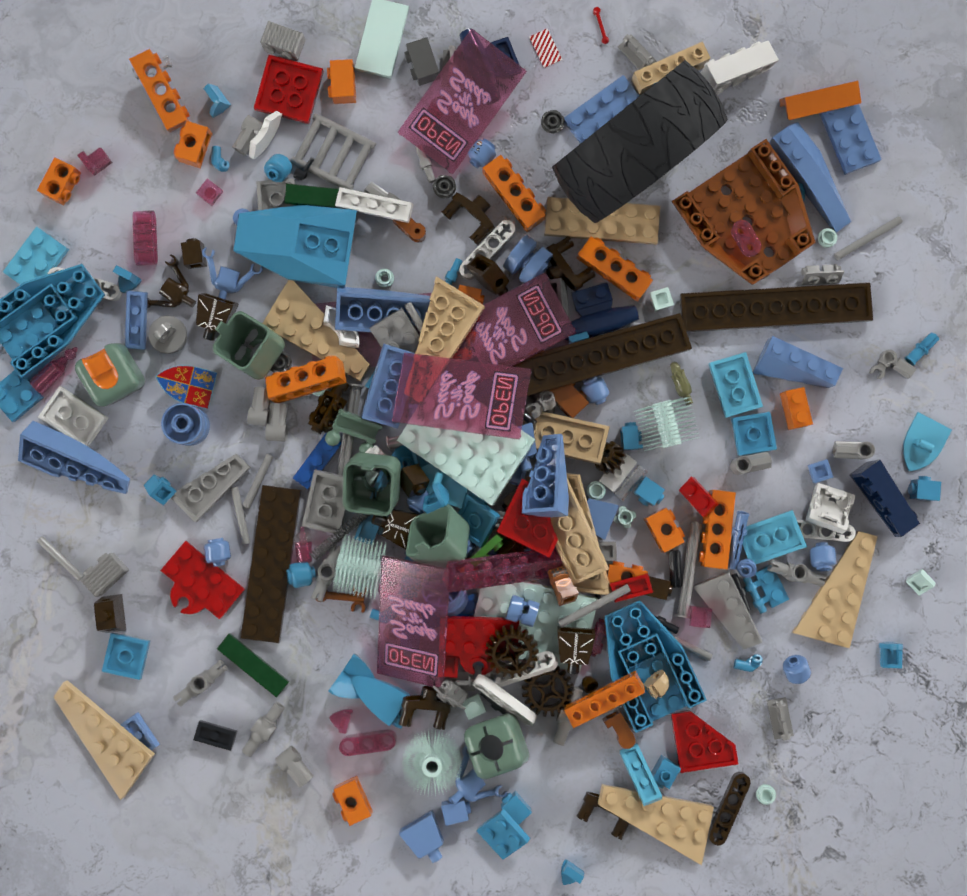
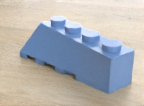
M772 336L767 339L753 369V374L831 388L836 385L843 368Z

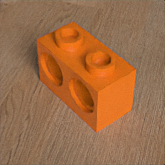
M54 157L37 191L64 206L71 197L73 187L78 184L81 172L74 166ZM68 171L67 176L62 177L63 173ZM59 187L58 193L54 194V190Z

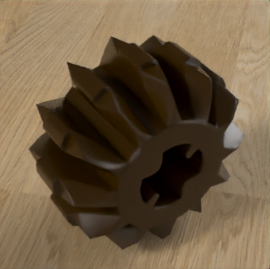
M613 441L610 443L606 442L601 465L595 464V466L604 474L609 472L614 474L616 469L621 470L620 466L625 464L623 459L627 456L620 445Z

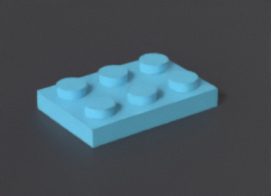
M36 226L3 270V273L21 285L23 282L48 275L49 270L58 266L69 249Z
M746 352L708 364L725 418L763 407Z
M793 510L746 526L747 535L744 536L743 547L747 558L753 560L755 564L807 547Z

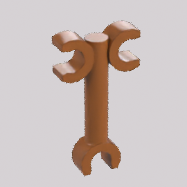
M367 588L363 592V597L361 595L362 592L359 593L355 591V595H350L349 593L329 592L326 590L323 602L327 599L352 601L354 603L351 605V611L354 612L355 606L359 604L362 607L361 613H364L366 610L364 600Z

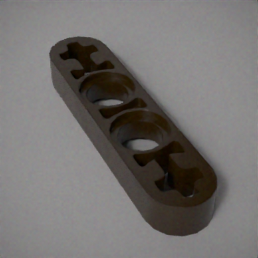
M736 772L731 777L710 825L708 838L714 845L720 846L726 842L749 790L751 781L744 772ZM743 777L745 784H740L739 786L737 779ZM733 787H735L736 789L738 788L740 791H742L741 794H739V792H737L736 790H733ZM735 794L738 796L737 803L729 804L728 797ZM727 812L730 814V820L725 823L721 822L720 815ZM719 829H720V832H719V833L721 834L722 837H721V838H718V837H717L716 840H715V837L713 836V833H718V831H719Z

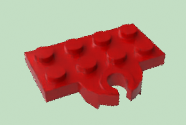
M185 541L160 570L174 582L170 594L174 608L179 605L182 597L188 599L189 605L180 612L183 614H196L206 608L218 619H221L246 590L220 567H214L213 563H207L205 555L188 541Z
M441 616L440 656H459L463 669L472 675L475 674L473 664L477 661L482 662L484 666L481 669V674L486 675L493 670L490 668L491 662L486 661L488 655L485 654V650L488 649L486 642H491L489 636H496V629L502 632V626H505L506 630H510V625L512 624L514 630H516L519 626V621L513 622L502 617ZM511 638L513 642L518 643L519 639ZM505 640L498 645L496 652L505 647ZM509 645V651L511 652V654H513V657L515 658V652L513 651V649H511Z

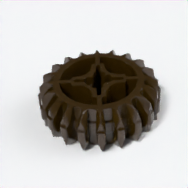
M511 624L510 630H506V627L502 626V632L496 629V636H489L491 642H486V647H488L485 650V654L488 655L486 661L491 662V669L496 668V674L503 671L504 678L509 673L513 679L514 674L518 673V676L521 678L522 671L528 674V667L534 668L533 662L538 660L536 654L539 653V650L535 648L538 644L537 641H533V634L528 635L527 629L521 632V626H518L514 630ZM511 638L519 639L522 642L515 643ZM505 640V647L496 652L498 645ZM509 645L511 649H513V651L515 652V658L513 657V654H511V652L509 651ZM525 651H528L526 657L521 662H519V656L524 654ZM508 660V661H510L512 664H506V663H504V662H502V661Z
M558 665L550 672L524 680L528 685H522L521 688L527 690V692L522 693V697H529L524 703L526 705L532 703L529 709L534 710L536 707V715H539L541 710H543V717L547 716V711H550L551 716L554 717V710L557 709V712L561 714L560 707L562 706L564 709L566 707L564 702H571V699L567 696L573 695V692L568 689L574 687L573 683H567L571 680V677H564L566 674L565 670L558 673L560 670ZM543 675H551L544 683L536 682ZM556 678H559L563 683V694L554 688ZM532 686L541 692L539 703L532 696ZM545 686L546 688L547 686H550L553 692H551L550 694L548 692V694L545 695V691L542 688H544ZM550 698L560 699L552 705H544Z

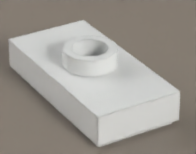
M626 453L627 457L623 459L625 464L620 466L621 470L616 469L614 474L610 472L603 474L599 479V482L613 493L637 463Z

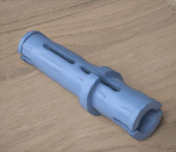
M737 511L735 525L732 527L733 535L730 544L728 568L733 570L737 569L744 536L747 535L746 526L750 514L744 511Z

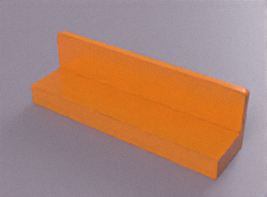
M858 80L779 99L780 107L786 106L788 120L853 106L862 102Z

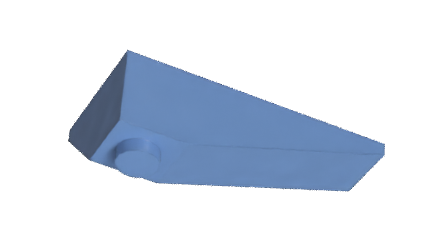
M544 435L536 455L537 461L534 470H531L529 475L531 478L528 487L523 492L522 514L542 517L568 516L569 493L563 435Z

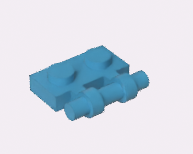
M768 566L756 571L755 577L757 580L753 582L751 578H743L744 587L750 593L753 599L752 603L755 608L757 607L760 614L767 611L764 605L766 602L773 608L789 600L777 573L769 572L767 570ZM759 586L761 587L764 593V596L762 597L759 596L756 588Z

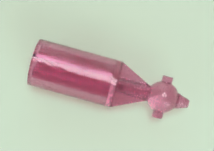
M78 348L67 349L64 357L50 361L29 382L30 385L40 394H44L65 373L64 370L68 360L76 358Z

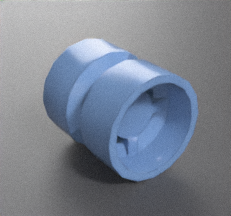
M513 595L506 619L513 622L520 620L521 624L533 627L540 603L532 600L525 602L524 598ZM523 609L527 611L526 614L522 613Z

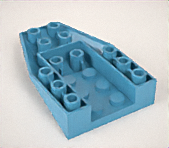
M294 205L239 213L233 251L288 280L334 288L345 287L357 210Z
M83 264L23 282L0 299V343L12 358L10 364L21 378L31 380L64 350L105 296Z
M640 600L604 616L612 682L635 670L643 684L652 674L659 670H663L669 679L668 691L662 698L654 699L645 689L644 694L622 704L635 733L652 726L653 721L683 707L692 708L707 701L683 646Z

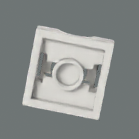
M818 483L814 487L805 522L843 534L847 531L849 524L848 515L856 495ZM831 496V498H835L836 503L833 501H829V497Z

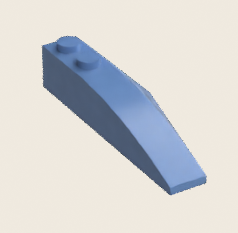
M798 122L787 126L772 137L769 143L795 181L803 184L805 195L830 228L837 233L848 225L851 220L821 151Z
M337 287L335 330L371 332V326L401 308L404 309L415 326L404 305L411 302L420 319L424 322L431 296L377 289Z
M32 421L20 434L18 461L55 477L62 475L68 477L71 481L82 480L86 481L87 485L94 486L98 484L103 489L127 494L130 478L102 455L83 443L35 421Z

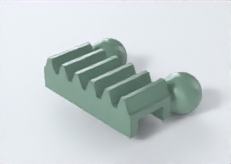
M339 409L332 425L333 429L327 432L325 441L328 445L335 446L341 439L339 433L343 432L366 440L359 447V452L365 453L370 447H374L376 434L383 426L380 423L362 419L357 414Z

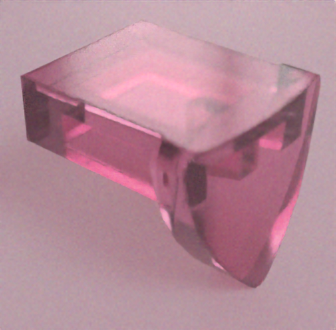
M352 709L341 710L330 716L331 722L339 729V733H348L353 714Z

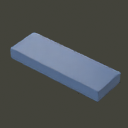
M127 291L125 346L128 349H146L148 292Z

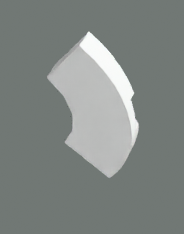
M275 111L264 118L260 131L250 141L249 157L252 159H256L268 147L275 136L282 117L280 112Z
M326 305L323 325L330 327L336 332L339 338V345L358 348V331L335 330L336 308Z

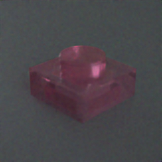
M207 178L196 194L213 206L223 193V190Z

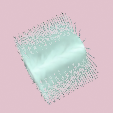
M690 397L663 401L636 410L642 411L653 408V410L636 414L638 416L654 412V414L637 418L638 420L655 416V418L638 422L644 423L656 420V422L639 426L644 427L657 424V426L640 430L658 428V430L640 434L645 435L659 431V434L645 438L660 435V438L645 442L661 439V442L646 446L662 443V446L655 448H666L695 439L691 438L681 441V438L694 434L681 437L680 434L694 430L679 433V430L693 426L679 429L678 426L696 421L677 425L678 422L695 417L676 421L677 418L694 413L675 417L677 414L693 409L674 413L676 410L692 405L673 409L674 406L691 401L672 404Z
M355 537L352 540L350 538L347 543H345L347 541L345 540L342 546H340V553H338L339 556L335 568L336 575H334L335 581H333L335 583L333 586L335 587L333 590L336 587L338 589L342 584L341 588L343 589L341 592L344 588H346V591L350 585L351 588L349 590L355 589L353 593L355 591L360 593L361 589H363V597V592L367 588L365 597H367L369 591H371L370 596L372 597L371 594H373L374 589L373 599H375L384 568L386 542L383 552L381 544L378 552L377 545L373 549L374 541L366 546V539L364 542L361 540L358 544L359 540L357 539L359 537H357L355 545L353 544Z
M428 729V740L426 733H424V736L422 734L421 738L413 741V749L408 748L405 751L407 758L403 754V762H407L404 763L406 764L404 772L407 771L406 776L408 778L411 776L414 778L412 782L418 784L416 786H421L422 788L420 789L422 790L424 788V795L427 784L429 795L431 777H433L436 796V784L438 791H440V788L443 791L442 787L448 786L446 784L451 783V775L453 776L452 779L458 777L456 775L459 773L458 769L462 766V762L457 761L461 753L459 752L457 755V747L452 748L450 744L451 739L443 738L442 734L440 736V730L436 740V729L433 747H431ZM446 746L450 748V749H449V750H450L449 752L452 753V754L448 755V754L446 753V752H447V751L445 750V749H446V748H445ZM450 757L457 758V759H453V760H454L453 762H456V763H450V762H452V760H451L452 758H450ZM415 772H417V773L419 774V775H418V776H419L418 778L414 776V775H415V774H414Z

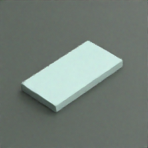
M372 0L355 64V71L392 79L409 12L408 5L386 0Z

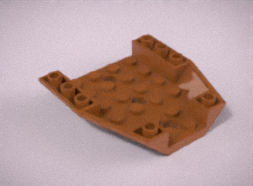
M767 139L751 148L746 155L692 191H686L672 201V204L702 247L751 285L764 279L816 243L799 185ZM724 186L728 187L731 191L730 195H724L721 192V188ZM744 217H749L752 220L751 226L743 224L742 220ZM765 248L773 250L772 257H767L764 254Z

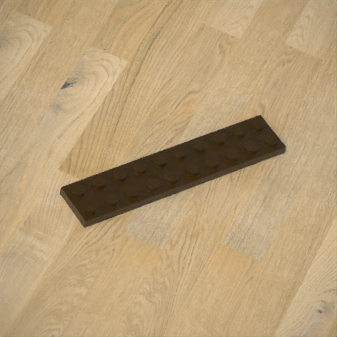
M870 283L680 294L681 316L687 332L873 321Z
M681 313L503 362L498 364L500 372L520 374L519 382L524 377L530 378V380L524 379L522 383L518 384L516 400L690 351L692 346Z

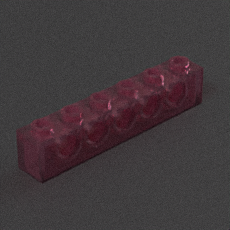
M554 548L550 558L532 550L448 561L443 579L449 592L548 579V571L560 567L562 560Z

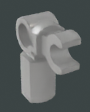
M886 350L880 354L877 361L878 364L871 367L869 373L872 374L877 369L880 372L877 379H882L885 376V369L892 365L894 370L909 379L916 371V368L902 358H897L895 351Z
M551 391L532 395L536 402L528 404L525 408L528 414L531 412L532 417L535 419L540 416L542 411L551 410L556 406L554 394Z

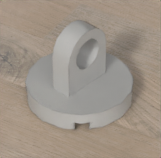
M173 316L159 317L149 328V341L154 349L161 353H176L187 342L186 326L182 321Z

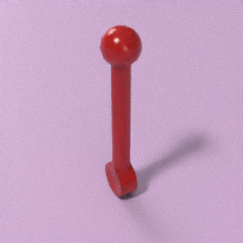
M595 7L593 14L596 15L603 37L602 42L607 44L609 38L605 34L600 17L601 9Z

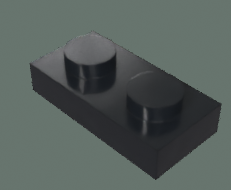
M200 720L193 740L231 751L237 730Z

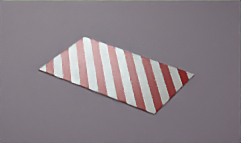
M548 29L529 37L544 68L562 60Z

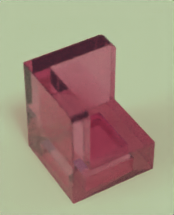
M101 147L90 155H87L84 151L77 155L94 176L113 163Z
M690 605V626L710 628L712 608Z

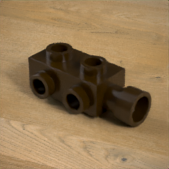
M348 383L333 387L331 392L325 390L324 394L319 396L315 411L309 415L308 424L312 426V431L320 435L322 432L327 434V432L332 431V425L339 409H344L347 400L341 396L349 387Z

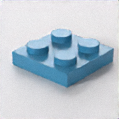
M16 370L0 382V408L12 422H16L44 398L30 380L21 378Z
M770 412L731 418L738 456L777 450Z
M472 493L467 494L462 508L458 512L469 524V540L479 548H482L490 537L500 515Z
M111 633L102 672L138 680L142 679L150 641Z
M504 809L484 822L476 830L502 860L520 849L530 840V837Z

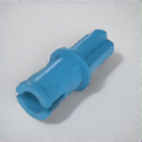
M931 332L920 343H917L916 347L904 358L906 362L914 366L924 355H928V351L939 341L938 335Z

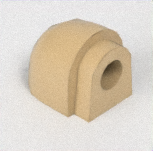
M659 670L652 674L643 685L654 699L662 698L668 691L669 679L663 670Z

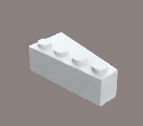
M769 40L763 43L759 41L750 48L746 49L743 47L737 50L735 54L730 55L728 53L719 60L715 61L712 59L706 62L700 73L718 95L731 84L734 87L746 80L747 77L751 79L770 70L779 59Z

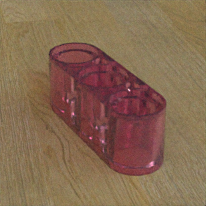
M154 210L133 212L134 260L137 266L157 265L158 263L157 224Z
M390 729L347 735L340 742L339 750L345 756L388 751L395 746L397 735ZM386 735L390 736L393 742L385 744L383 737ZM366 738L371 739L373 746H365L363 740ZM351 741L354 748L351 750L346 749L344 742Z

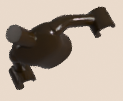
M170 255L174 259L172 264L166 261L165 263L173 269L180 283L172 278H168L162 285L159 294L169 301L150 300L148 298L147 308L150 306L174 308L182 302L192 308L195 306L196 301L187 296L189 285L178 268L179 261L174 255Z

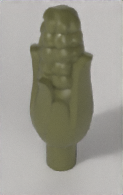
M672 362L670 364L671 378L675 389L680 397H690L684 400L685 402L691 401L686 403V406L693 403L690 396L692 393L691 385L684 369H681L677 362Z

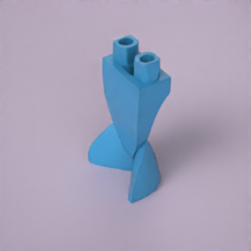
M355 653L328 690V692L338 697L360 698L368 709L388 726L392 724L400 729L403 727L398 724L401 717L399 712L403 708L401 707L403 697L410 696L411 694L397 686L374 678L370 668Z

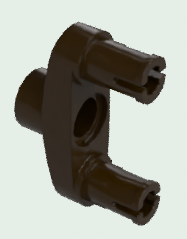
M456 192L452 197V201L441 213L451 220L454 214L464 207L480 222V226L469 237L476 245H479L484 237L495 229L493 223L485 214L491 205L480 195L471 201Z
M567 236L560 242L553 243L546 248L553 254L550 260L552 266L546 269V274L550 280L561 278L571 290L577 291L583 287L584 283L595 278L596 275L594 271L591 272L593 270L591 267H588L578 275L574 274L561 255L566 250L574 247L573 241L569 242L571 238Z
M422 686L421 695L403 697L401 704L403 708L398 724L404 727L406 725L411 727L414 710L437 711L433 727L445 730L448 714L451 713L452 706L448 702L445 703L436 696L438 692L433 687Z
M586 792L583 798L584 802L576 816L581 820L583 819L584 822H588L594 807L597 806L609 813L611 812L598 804L600 794ZM618 817L619 819L611 835L622 840L628 826L631 824Z

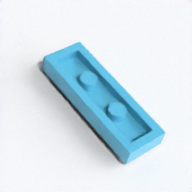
M638 743L634 744L632 748L620 750L621 758L643 806L662 800V794Z

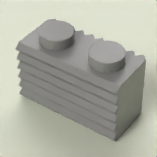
M268 21L260 43L264 51L269 54L276 52L285 59L299 60L306 40L302 32Z
M115 553L103 554L98 558L97 561L99 563L94 568L91 566L83 572L84 577L80 581L95 597L102 596L129 571Z

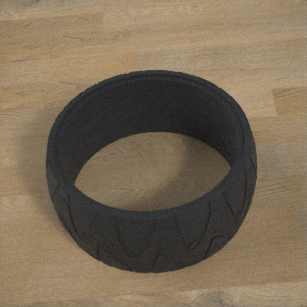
M684 60L553 165L552 169L568 199L583 215L587 216L593 223H597L632 200L678 165L715 134L728 119L722 103L710 83L696 68Z

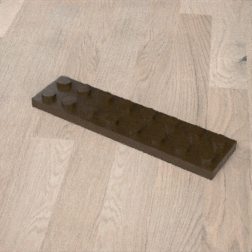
M262 485L241 631L242 639L280 643L288 590L286 570L289 569L292 562L302 490Z

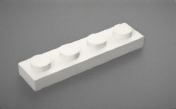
M339 187L335 203L337 208L357 210L359 213L409 223L413 209V203L341 187Z

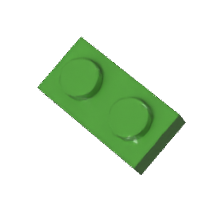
M497 533L469 561L473 565L479 562L483 564L490 557L488 555L490 551L494 550L496 552L504 545L502 540L506 537Z

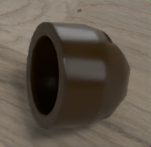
M585 676L582 679L581 685L586 693H591L598 688V682L592 676Z

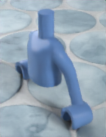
M207 247L202 250V255L208 261L211 282L216 289L220 290L218 296L220 298L226 299L227 293L240 291L253 275L260 274L263 271V266L260 267L259 272L254 271V263L251 265V270L237 283L239 271L221 266L217 276L213 261L215 250H212L211 256L206 255Z
M464 746L462 749V754L464 755L462 766L459 768V773L456 775L458 777L455 780L458 791L450 798L451 802L456 804L463 797L471 802L494 795L505 797L507 791L501 795L499 794V788L502 785H497L492 790L478 793L486 784L483 779L476 775L473 769L463 777L470 758L467 753V746Z

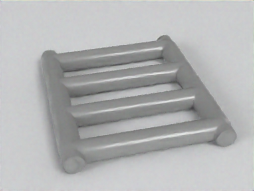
M315 113L313 115L314 121L295 157L291 158L290 162L302 169L307 162L303 161V158L322 124L330 128V131L308 172L338 187L353 190V183L370 149H374L376 143ZM338 132L346 136L347 139L330 172L327 173L319 169ZM356 141L364 146L347 180L343 181L337 178L336 175L353 142Z

